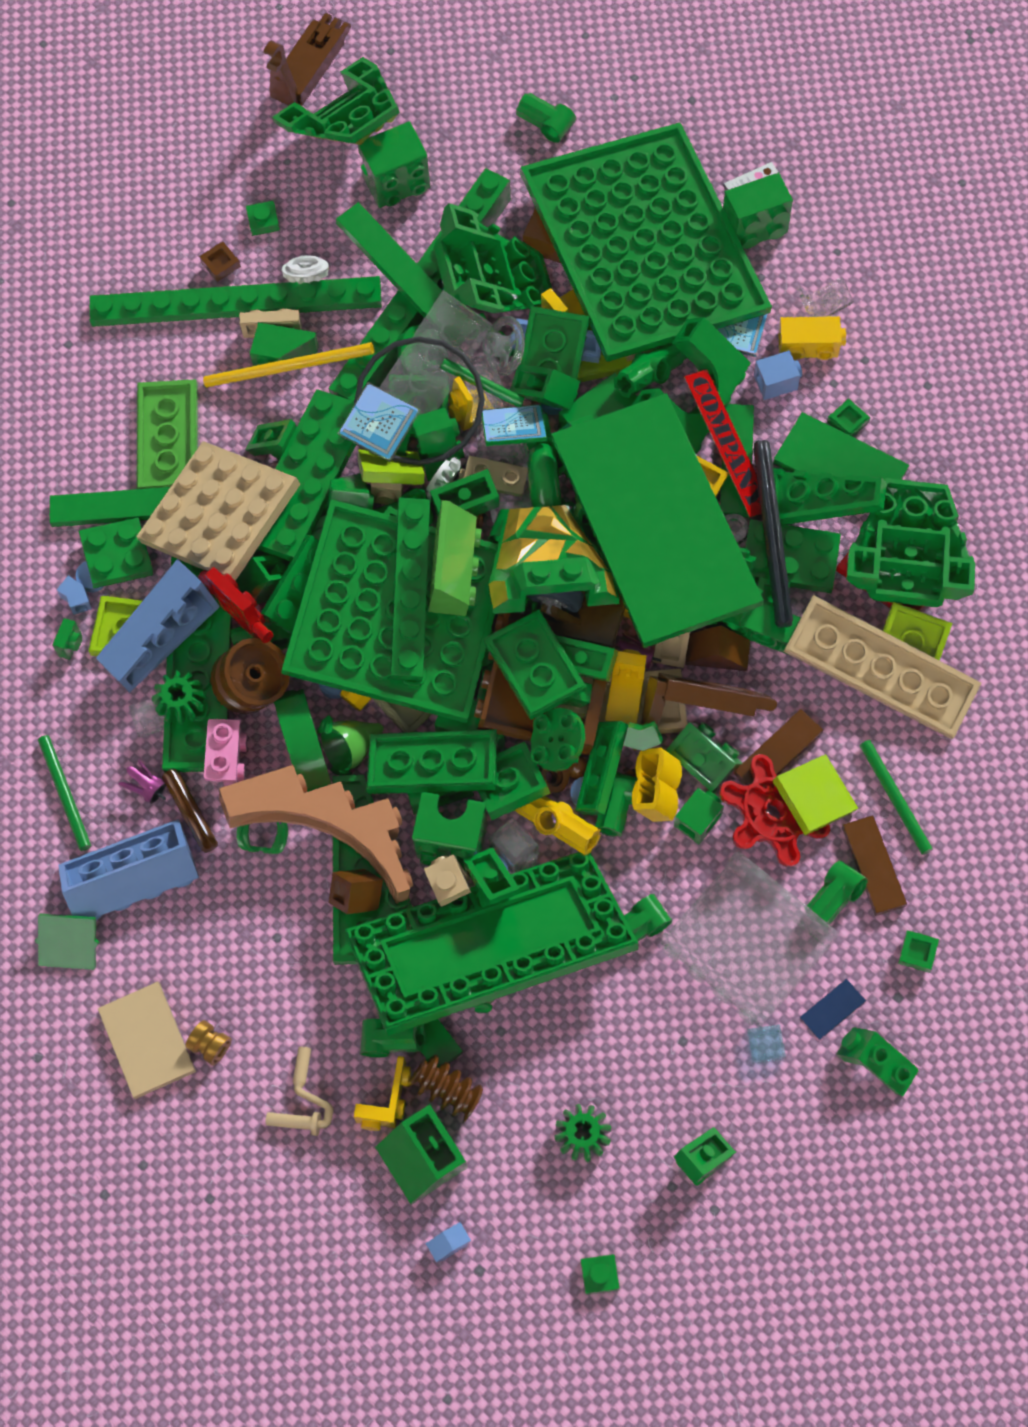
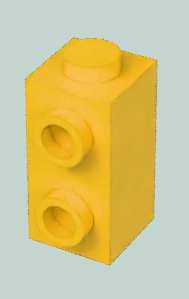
M840 316L780 317L778 329L779 354L790 350L793 360H800L802 358L828 360L833 357H839L841 346L846 345V328H841Z

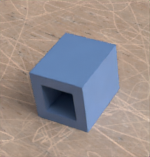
M790 350L756 361L754 378L764 400L798 390L802 369L799 361L793 360Z

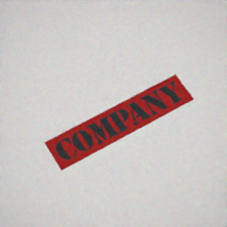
M708 370L684 376L749 517L760 514L761 507L757 475Z

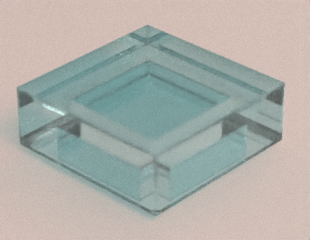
M780 1024L747 1029L752 1064L786 1058Z

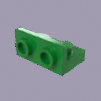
M702 721L700 724L698 722H689L665 751L677 758L681 765L710 792L715 793L729 775L742 764L737 758L740 754L730 744L725 742L722 745L714 737L717 733L705 722Z

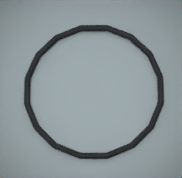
M418 336L395 341L371 358L359 376L354 406L361 397L364 379L375 362L396 347L421 342L442 346L460 357L475 378L479 397L475 423L463 441L443 455L417 460L392 454L390 458L396 462L421 466L444 461L467 445L480 425L485 398L480 375L463 352L443 340Z

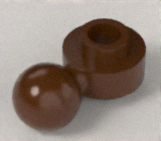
M580 755L578 763H574L568 769L559 772L545 770L539 766L538 768L550 793L563 791L568 785L569 777L575 780L584 777L588 759ZM548 772L552 774L550 783L546 779Z

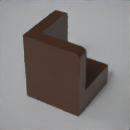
M366 869L332 872L328 903L346 914L378 910L383 879Z

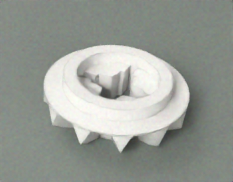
M299 256L291 259L282 267L283 277L291 283L297 282L298 284L305 282L310 284L312 281H320L321 278L328 275L329 270L328 262L316 256Z
M454 457L450 461L446 460L441 465L427 486L426 490L429 491L427 494L428 499L431 500V490L452 483L460 470L461 461Z

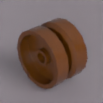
M260 638L240 641L220 655L214 663L210 678L213 694L221 705L232 712L244 715L259 712L282 697L289 685L290 676L281 674L285 655L279 647L270 641L263 643Z

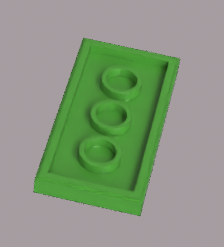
M196 379L137 383V489L171 487L198 449V383Z

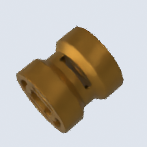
M202 1020L190 1033L185 1047L193 1053L200 1052L204 1060L214 1066L223 1058L230 1047L232 1039L225 1033L214 1032L213 1025L206 1020Z

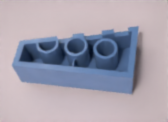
M177 559L119 631L102 649L96 659L130 693L220 606L204 584Z

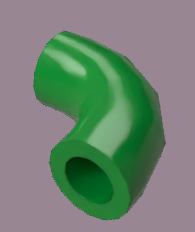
M546 443L533 446L528 453V482L532 507L563 505L558 472V454L551 445Z

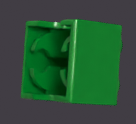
M410 121L368 137L361 145H358L359 154L364 162L361 165L362 177L378 208L395 206L401 199L411 195L419 196L431 188L427 152Z
M422 792L412 835L416 857L420 859L422 864L430 866L433 860L441 856L449 857L454 855L464 868V858L483 850L488 825L485 802L468 800L466 811L461 817L447 819L443 817V812H439L438 801L440 795Z

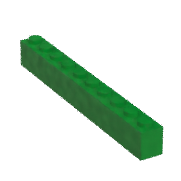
M485 168L458 206L476 212L478 214V222L489 227L497 221L511 201L510 180ZM440 231L417 264L440 289H443L444 284L434 251L435 241L442 235V231ZM399 290L359 344L372 343L374 354L349 359L328 388L329 393L354 401L359 376L371 358L391 343L397 341L398 336L408 328L425 323L426 319ZM398 347L375 362L364 379L362 393L369 384L376 388L380 387L399 360Z

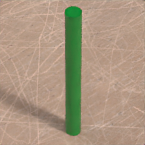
M41 736L38 738V743L80 851L88 850L92 845L50 736Z
M871 740L861 743L859 747L922 855L929 853L933 850V847Z

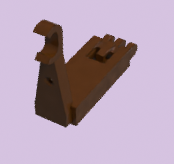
M325 13L319 22L313 19L287 57L285 56L283 45L272 40L269 41L263 53L271 56L266 66L270 70V97L288 106L294 102L303 106L344 46V39L351 29V24L345 21L341 25V19L335 17L332 20V15Z
M659 673L658 677L651 675L649 677L640 725L655 721L658 727L665 706V700L753 717L755 716L756 709L774 711L777 708V701L762 692ZM631 748L634 752H635V751H641V750H637V749ZM626 767L622 770L627 775L637 777L635 769Z

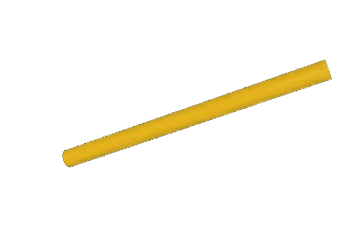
M366 343L207 375L203 377V383L208 388L373 355L374 347L372 343Z

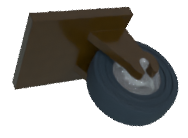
M584 591L526 595L529 599L541 605V612L557 620L554 634L613 648L626 609L620 593L619 604L587 606Z

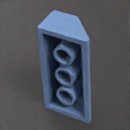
M179 819L58 865L62 893L72 916L96 917V920L111 911L125 910L132 903L145 898H156L164 891L174 887H185L192 883L193 880L199 878L195 861Z

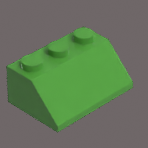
M442 500L436 524L428 612L466 616L468 607L475 604L476 587H471V577H477L479 558L473 557L474 547L479 548L481 529L476 528V516L445 500Z

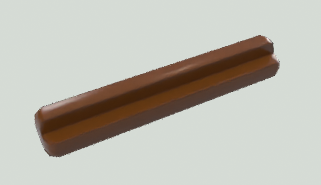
M176 769L166 771L162 774V779L201 851L208 853L218 846V842L180 772Z

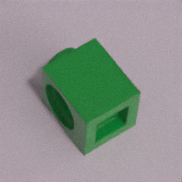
M698 787L675 815L674 827L699 845L722 817L724 806L721 804L722 801L710 791L704 792Z

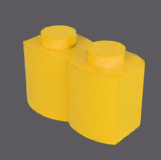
M649 748L640 751L635 767L638 780L632 792L633 809L652 822L673 821L678 809V794L676 790L682 777L681 763L662 748Z

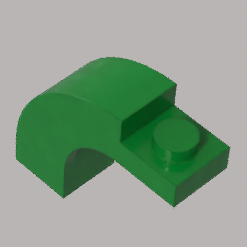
M304 690L286 691L282 697L274 702L296 774L303 775L307 792L331 785L332 783Z

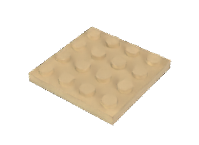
M202 441L136 537L144 545L203 570L209 571L215 567L222 575L228 573L236 581L300 486V482L294 476Z

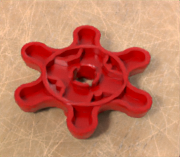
M758 754L750 762V771L753 777L752 784L743 786L735 781H726L720 787L719 796L722 802L737 808L743 817V824L733 832V844L739 849H749L757 841H765L773 847L780 865L792 867L800 861L797 838L802 834L804 835L772 781L777 775L771 759L764 754ZM767 805H773L778 809L780 813L779 819L766 812ZM830 825L824 826L806 836L813 839H823L829 835Z

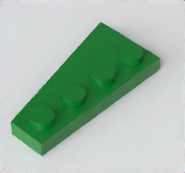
M773 468L780 524L787 525L884 511L887 483L882 477L859 475L838 477L832 473L821 472V475H815L800 470H795L794 473Z

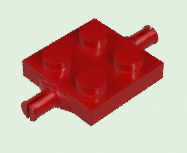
M215 567L209 571L204 570L199 574L198 579L208 588L211 594L215 595L220 606L253 638H260L263 643H268L273 638V633L263 625L266 620L255 608L258 606L255 599L247 591L241 593L237 589L239 587L230 574L225 573L222 575Z

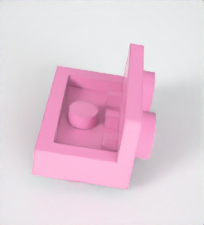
M208 720L204 764L205 781L223 782L225 787L245 780V763H240L241 752L247 751V733H242L240 720Z

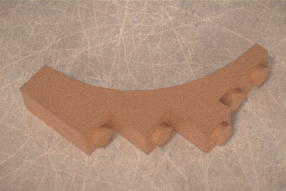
M293 765L219 788V801L229 828L252 823L283 822L304 825L328 833L351 846L370 862L385 881L395 903L408 900L413 882L408 869H402L399 862V859L402 858L398 842L393 840L398 838L402 818L398 808H392L389 798L355 809L351 792L349 790L344 791L341 781L307 792L303 775H297Z

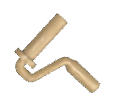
M298 1047L293 1076L294 1091L298 1096L324 1108V1119L321 1120V1113L314 1112L312 1117L268 1112L266 1115L267 1126L310 1130L311 1135L318 1136L320 1129L326 1128L331 1124L333 1106L329 1102L302 1089L306 1083L311 1048Z

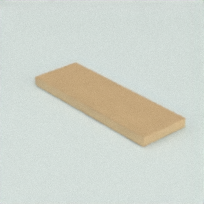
M815 595L811 597L783 651L950 739L955 737L981 685V682Z

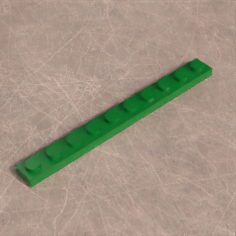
M380 276L320 280L312 281L310 284L307 282L301 284L285 282L90 295V323L92 327L232 318L240 317V313H248L252 310L268 312L291 309L299 310V313L382 308Z

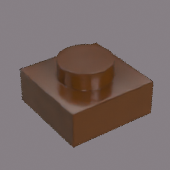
M223 241L199 256L202 265L217 282L241 267L239 259Z

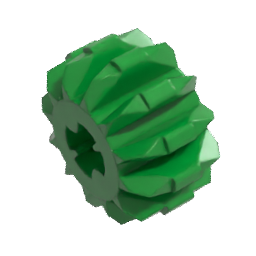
M176 670L172 679L163 674L162 678L165 684H155L154 689L157 694L152 696L153 704L157 705L155 711L158 716L165 715L164 718L169 724L177 719L179 725L182 726L185 718L188 716L190 720L195 721L194 711L204 712V705L201 702L207 699L205 691H202V682L194 680L193 675L189 672L182 678L180 672Z
M576 1104L575 1116L566 1109L563 1111V1116L567 1122L556 1121V1128L564 1132L557 1133L555 1141L565 1142L560 1148L562 1154L573 1149L571 1160L574 1162L578 1160L579 1153H584L586 1163L591 1162L590 1151L601 1157L603 1150L598 1144L603 1146L610 1145L611 1140L603 1134L611 1132V1125H600L606 1119V1115L602 1112L594 1118L595 1107L593 1105L588 1107L587 1114L582 1113L581 1105ZM582 1126L584 1130L585 1127H588L590 1129L589 1139L584 1140L583 1136L581 1140L577 1139V1128Z

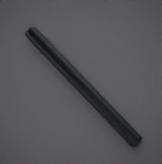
M758 440L754 442L753 452L775 624L778 628H788L792 626L793 614L771 448L767 440Z

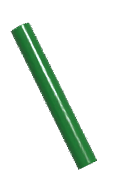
M445 357L442 359L439 365L440 369L476 386L475 378L469 369ZM480 375L484 391L516 407L522 406L524 402L523 396Z

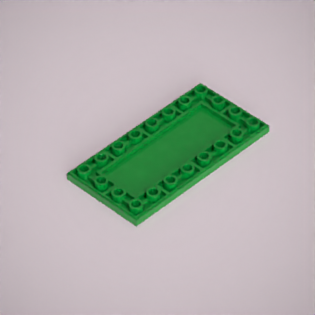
M667 393L551 433L552 441L643 648L763 605L762 595Z
M576 852L511 874L520 888V893L489 906L481 907L478 889L474 886L469 888L471 893L442 907L437 899L345 929L347 941L386 1035L390 1036L639 950L638 941L591 852L587 855Z

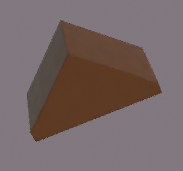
M535 208L523 233V242L543 254V258L561 264Z
M722 625L690 633L685 665L747 671L750 640Z

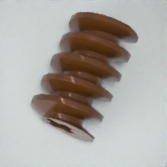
M435 1054L427 1060L424 1059L410 1078L407 1087L410 1088L418 1082L420 1084L418 1095H422L427 1090H430L429 1102L432 1103L440 1097L442 1099L440 1110L443 1111L449 1105H452L451 1117L454 1118L462 1112L464 1114L463 1124L477 1107L482 1096L483 1086L478 1084L471 1089L472 1079L470 1077H466L459 1082L461 1071L457 1069L448 1075L450 1064L444 1062L437 1067L439 1056Z

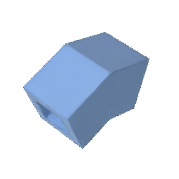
M67 576L57 589L60 598L69 603L74 615L91 610V603L84 585Z
M461 1222L425 1244L435 1261L441 1262L467 1247L471 1239Z

